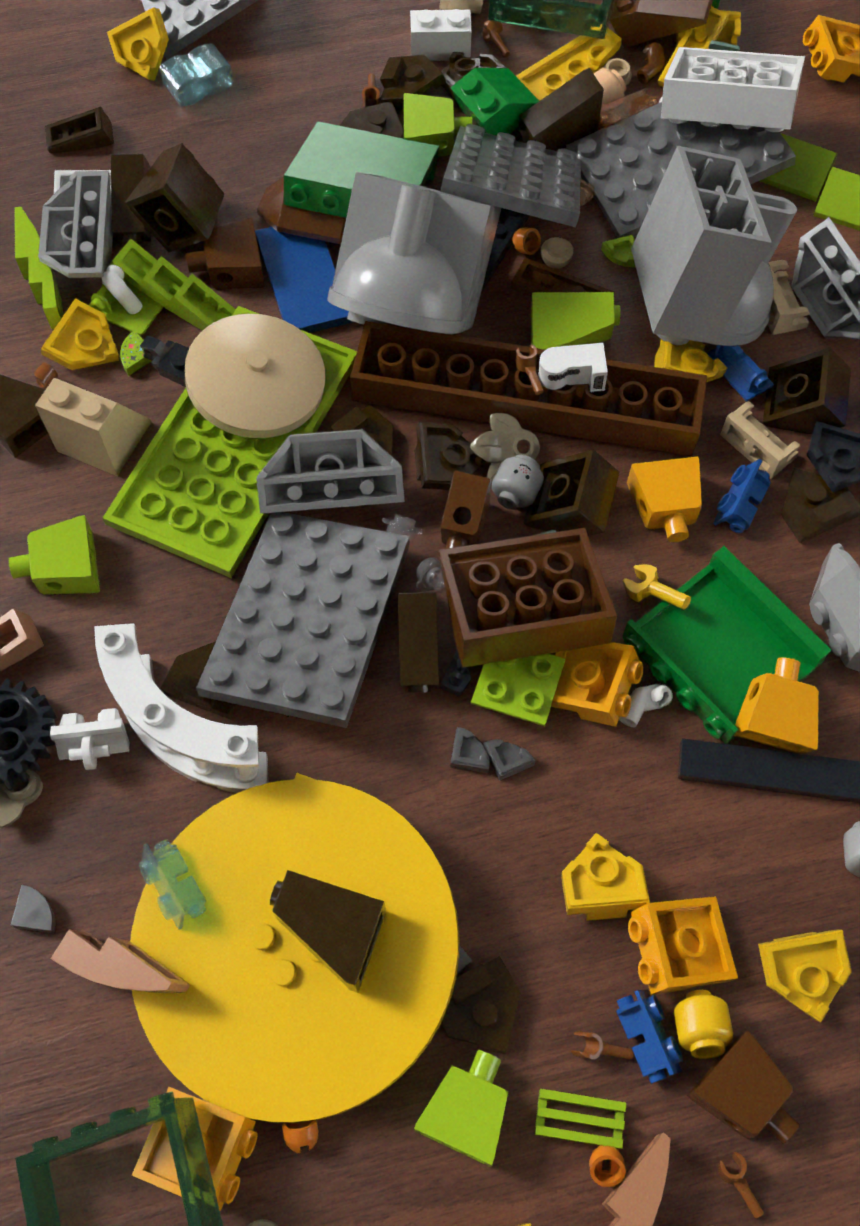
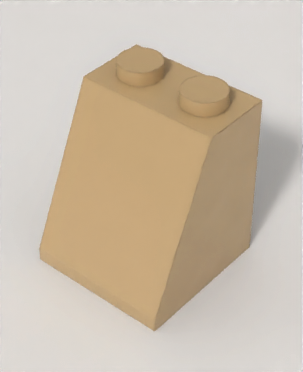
M53 378L35 405L57 452L115 476L119 475L152 423L150 418L119 403L57 378Z

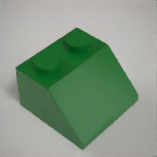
M474 68L450 87L462 112L467 117L472 116V123L484 128V133L496 136L499 132L512 133L519 127V116L539 102L509 68Z

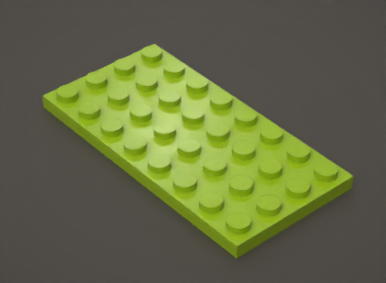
M238 306L232 316L259 313ZM301 330L316 345L323 359L325 367L324 391L318 408L304 424L291 432L275 437H243L216 427L198 412L185 388L104 514L103 521L105 525L232 578L269 514L260 513L256 480L258 474L289 435L317 432L352 372L357 351Z

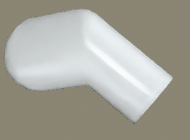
M116 265L108 266L106 272L103 273V285L129 314L138 313L142 308V303L122 280L124 278V271Z
M660 684L636 688L631 694L629 714L625 718L620 717L619 720L627 726L636 727L643 712L660 709L671 703L673 698L671 689L666 685Z

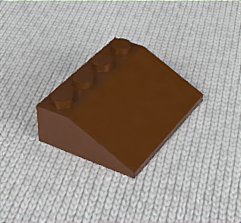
M616 0L609 20L616 34L622 38L621 43L623 47L627 48L705 25L713 0Z
M585 528L439 550L452 629L462 668L612 642L617 614Z

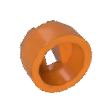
M524 227L514 233L512 242L515 245L516 251L522 254L533 255L539 249L541 237L537 229Z
M317 1120L283 1122L284 1140L292 1151L300 1153V1147L307 1146L309 1151L313 1149L317 1143L319 1133Z
M603 1145L593 1150L589 1160L590 1175L593 1181L603 1187H613L621 1183L625 1177L626 1169L624 1158L619 1150L614 1146ZM609 1159V1171L602 1170L603 1160Z

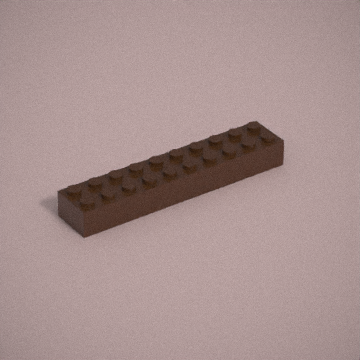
M369 321L364 323L350 377L353 401L490 423L491 414L506 413L516 418L522 429L692 456L701 429L707 375L606 359L608 373L604 391L590 392L589 384H566L556 390L542 386L544 392L536 395L527 373L518 370L516 366L517 348L520 349V353L523 356H530V347ZM537 348V375L539 372L540 356L545 349Z

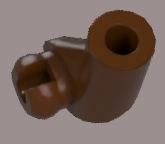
M657 42L648 44L643 49V54H647L644 59L648 63L637 72V78L642 84H647L665 68L664 48Z

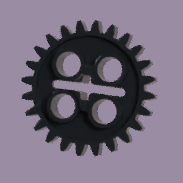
M6 679L0 687V784L4 783L9 790L13 789V779L17 777L24 782L28 781L26 774L28 769L40 771L41 768L37 763L38 758L49 759L51 755L46 747L56 745L55 741L50 737L51 726H57L54 721L57 717L45 695L40 696L36 687L33 686L27 689L23 681H20L13 687L10 680Z

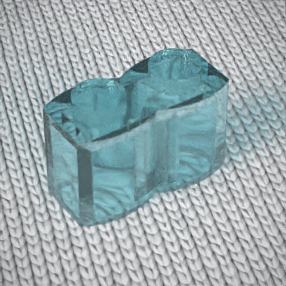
M214 44L198 46L187 55L172 57L160 66L163 84L180 106L195 104L206 95L217 94L233 84L231 66Z

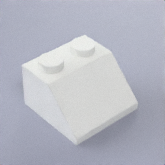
M410 10L411 56L425 55L430 61H449L452 52H464V57H471L470 10Z

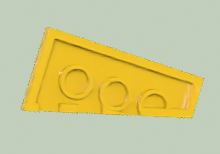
M601 22L522 71L516 77L541 101L583 70L590 68L593 74L600 70L620 49L622 38Z

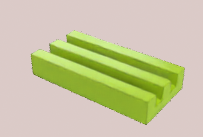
M540 1089L534 1135L597 1146H614L617 1149H622L626 1102ZM547 1101L614 1111V1119L546 1108ZM545 1118L613 1129V1136L606 1137L544 1126Z

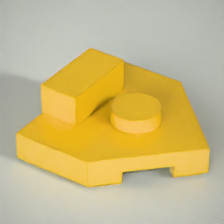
M153 7L108 31L107 34L117 63L132 69L148 80L155 81L169 38L160 9Z
M76 298L41 348V355L70 370L119 361V354L113 341L106 315Z
M661 339L660 347L655 355L654 367L707 375V382L723 377L727 370L724 363L719 359L713 360L704 351L705 345L699 341L689 340L686 344L675 345Z
M597 833L586 843V847L576 859L572 860L562 871L561 879L567 915L585 914L586 921L627 917L628 910H635L650 903L643 865L632 857H626L609 845V841Z
M836 929L820 933L810 932L777 938L771 942L758 944L767 986L815 1021L821 1023L830 1009L828 1006L839 988L844 986L852 973L843 930Z

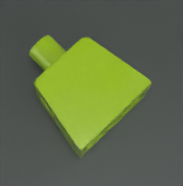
M404 93V139L439 146L438 157L451 155L454 147V136L458 135L460 126L466 127L468 124H472V116L454 117L453 100L450 98Z
M85 515L30 532L27 536L29 554L9 557V568L13 579L31 576L33 583L42 594L100 592L94 536Z
M478 1050L469 1073L452 1066L418 1119L414 1132L491 1167L495 1159L508 1097L507 1090L492 1084L501 1060L487 1052Z

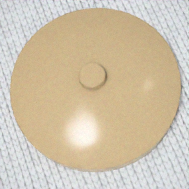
M238 314L212 323L194 339L186 356L185 384L189 398L195 408L216 427L238 436L269 438L295 430L314 414L321 402L324 391L325 367L316 345L304 332L294 325L268 315Z

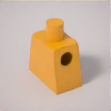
M699 457L632 464L627 485L645 527L648 529L665 528L669 542H681L689 537L687 525L696 523L702 505Z
M784 657L778 658L775 674L765 673L751 681L735 723L738 731L734 736L793 753L803 754L817 750L819 691L813 685L798 681L801 664L798 660Z

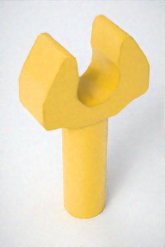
M652 565L634 566L636 577L644 580L642 583H635L627 578L623 579L627 594L637 602H640L649 595H653L683 610L690 604V596L658 582L657 568Z

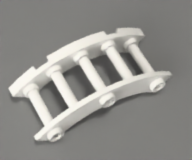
M134 623L94 626L95 646L104 679L134 732L160 761L192 781L215 786L219 790L239 793L248 788L269 783L268 756L266 752H259L257 725L239 726L214 722L181 708L170 700L155 684L152 659L149 654L140 655Z

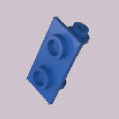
M717 345V348L707 353L713 360L719 359L726 365L727 370L723 377L746 402L774 386L767 377V372L764 369H760L744 353L739 345Z
M758 459L747 466L741 465L734 472L730 480L733 484L729 492L722 497L717 505L719 512L713 522L715 526L727 521L730 524V529L735 533H742L750 527L758 508L748 500L756 505L760 504L771 484L769 473L765 470H758L763 460Z
M636 990L634 992L638 1001H634L632 995L617 1000L619 1009L616 1010V1013L628 1039L643 1034L646 1042L632 1047L643 1077L648 1076L650 1083L653 1084L667 1078L663 1069L667 1068L669 1075L682 1072L679 1062L683 1061V1057L674 1037H667L661 1020L665 1019V1015L655 995L650 996L648 990Z

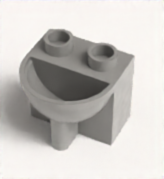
M677 146L633 243L631 251L652 332L666 342L683 345L688 343L689 340L723 346L744 345L756 340L769 322L774 293L773 276L769 261L794 218L797 207L786 198L754 192L741 159Z
M356 172L333 286L329 288L327 301L349 311L347 318L363 325L365 321L381 324L391 323L450 335L472 328L501 208L376 174Z

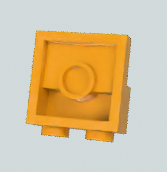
M818 15L803 35V44L809 46V51L812 54V67L817 68L818 74L825 80H835L844 83L851 74L860 77V25Z
M611 642L609 644L556 652L555 656L565 658L566 660L551 707L574 711L583 720L615 727L620 717H627L631 708V696L628 695L631 684H638L643 674V663L640 662L634 646Z
M716 896L647 903L631 912L632 918L628 923V932L631 940L639 944L642 956L638 964V974L642 983L649 985L651 995L683 991L695 986L725 983L738 979Z
M168 1087L132 1176L208 1209L221 1211L224 1203L230 1204L239 1189L240 1177L236 1176L235 1173L241 1158L247 1159L255 1148L258 1134L256 1131H253V1127L256 1121Z

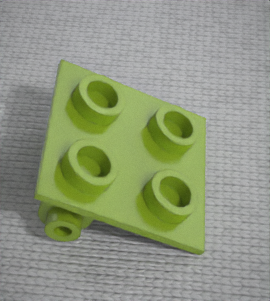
M123 278L122 280L142 303V308L138 313L129 314L102 283L100 290L91 296L92 301L89 306L104 313L108 322L130 332L135 330L139 336H143L163 306Z
M548 653L484 664L471 704L545 726L566 659Z

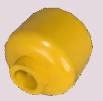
M694 990L687 993L686 999L680 1001L674 1008L678 1041L682 1048L691 1052L693 1057L699 1059L714 1058L724 1054L725 1048L733 1041V1030L729 1008L723 999L711 995V992L708 990Z

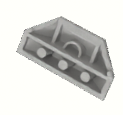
M75 171L70 176V181L59 188L43 205L38 257L40 262L68 278L103 277V273L106 272L107 267L111 263L113 242L109 171Z
M828 217L800 238L799 253L791 287L803 306L808 308L809 315L826 339H860V261Z
M363 429L289 435L256 478L260 513L405 502L402 465Z
M838 543L832 546L823 561L809 603L810 611L814 621L821 625L827 634L832 652L841 658L845 667L860 672V567L851 555L844 550L843 546Z

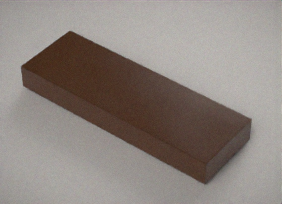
M524 258L511 281V289L532 296L534 292H614Z

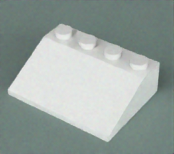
M679 47L664 79L661 118L669 119L670 122L677 124L686 123L687 121H698L704 126H717L721 123L732 124L737 129H749L755 126L765 127V130L770 132H781L784 129L790 130L805 56Z

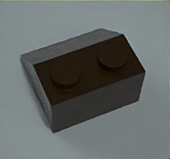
M831 347L769 367L768 378L774 386L766 390L763 424L766 427L812 434L816 421L839 428L846 426L851 377L850 367Z
M594 449L540 464V470L544 476L543 484L535 501L527 508L524 524L528 527L544 531L555 530L556 532L585 528L588 536L604 533L620 472Z

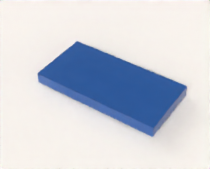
M273 227L255 231L258 247L282 320L308 333L352 323L347 318L349 311L327 301L329 288L333 286L336 270L325 241L277 232Z

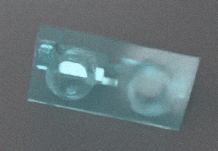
M163 840L154 846L155 851L152 852L148 843L143 845L142 861L139 862L141 874L148 885L154 883L160 894L157 897V902L165 919L169 920L172 918L178 930L183 927L185 915L190 914L191 918H195L206 911L204 906L206 899L193 876L179 882L177 881L176 877L188 872V867L176 844H170L169 840Z

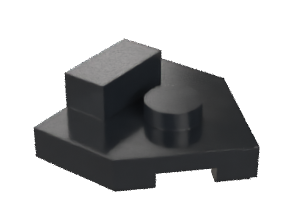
M816 421L806 456L830 490L834 493L860 482V434Z

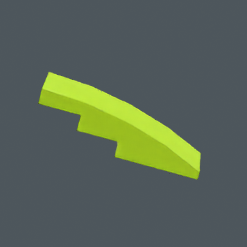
M15 207V259L24 280L29 279V285L37 304H43V311L51 329H55L63 317L62 299L53 268L39 260L40 237L36 228L23 208Z
M132 239L127 242L110 263V265L119 266L124 271V279L141 292L202 331L212 323L232 316L236 310L194 274L191 273L189 277L185 276L162 256L156 260Z

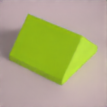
M781 133L796 155L795 165L759 181L816 202L838 154Z
M832 167L813 216L824 220L829 217L833 223L860 231V175Z

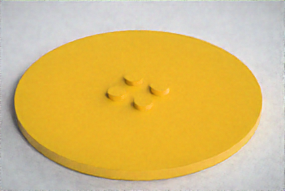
M290 779L248 788L217 803L192 821L166 849L154 867L136 909L130 942L190 985L186 993H154L132 990L139 1020L149 1042L162 1062L189 1090L205 1101L246 1118L267 1122H304L338 1115L364 1104L400 1079L417 1061L439 1028L451 1000L459 961V926L452 891L440 863L420 833L402 815L372 795L350 786L313 779ZM287 870L384 901L386 914L359 993L349 990L274 915L272 911L274 906L270 905V897L278 880L283 882Z

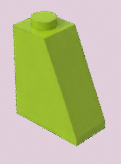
M614 292L532 293L531 345L538 349L546 350L552 347L601 343L611 339L614 326H619L620 305H614Z

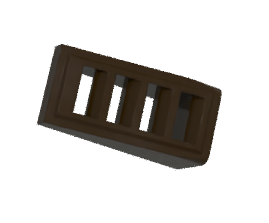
M101 106L45 126L47 150L50 154L100 148L114 144L112 123ZM58 134H63V138L59 139Z

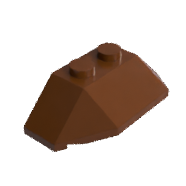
M284 176L266 188L258 205L257 214L263 217L277 232L341 244L346 218L283 205Z

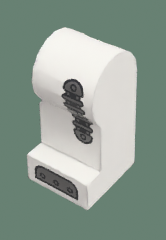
M603 343L552 347L546 349L541 354L538 377L543 387L556 390L566 384H589L590 392L605 390L608 371Z

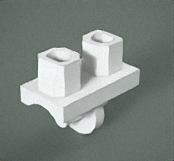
M116 708L102 710L98 713V721L85 722L83 715L78 713L63 714L60 725L51 726L50 737L56 743L59 760L69 759L74 761L83 759L86 770L96 769L97 758L129 752V739L122 718H120L119 711Z

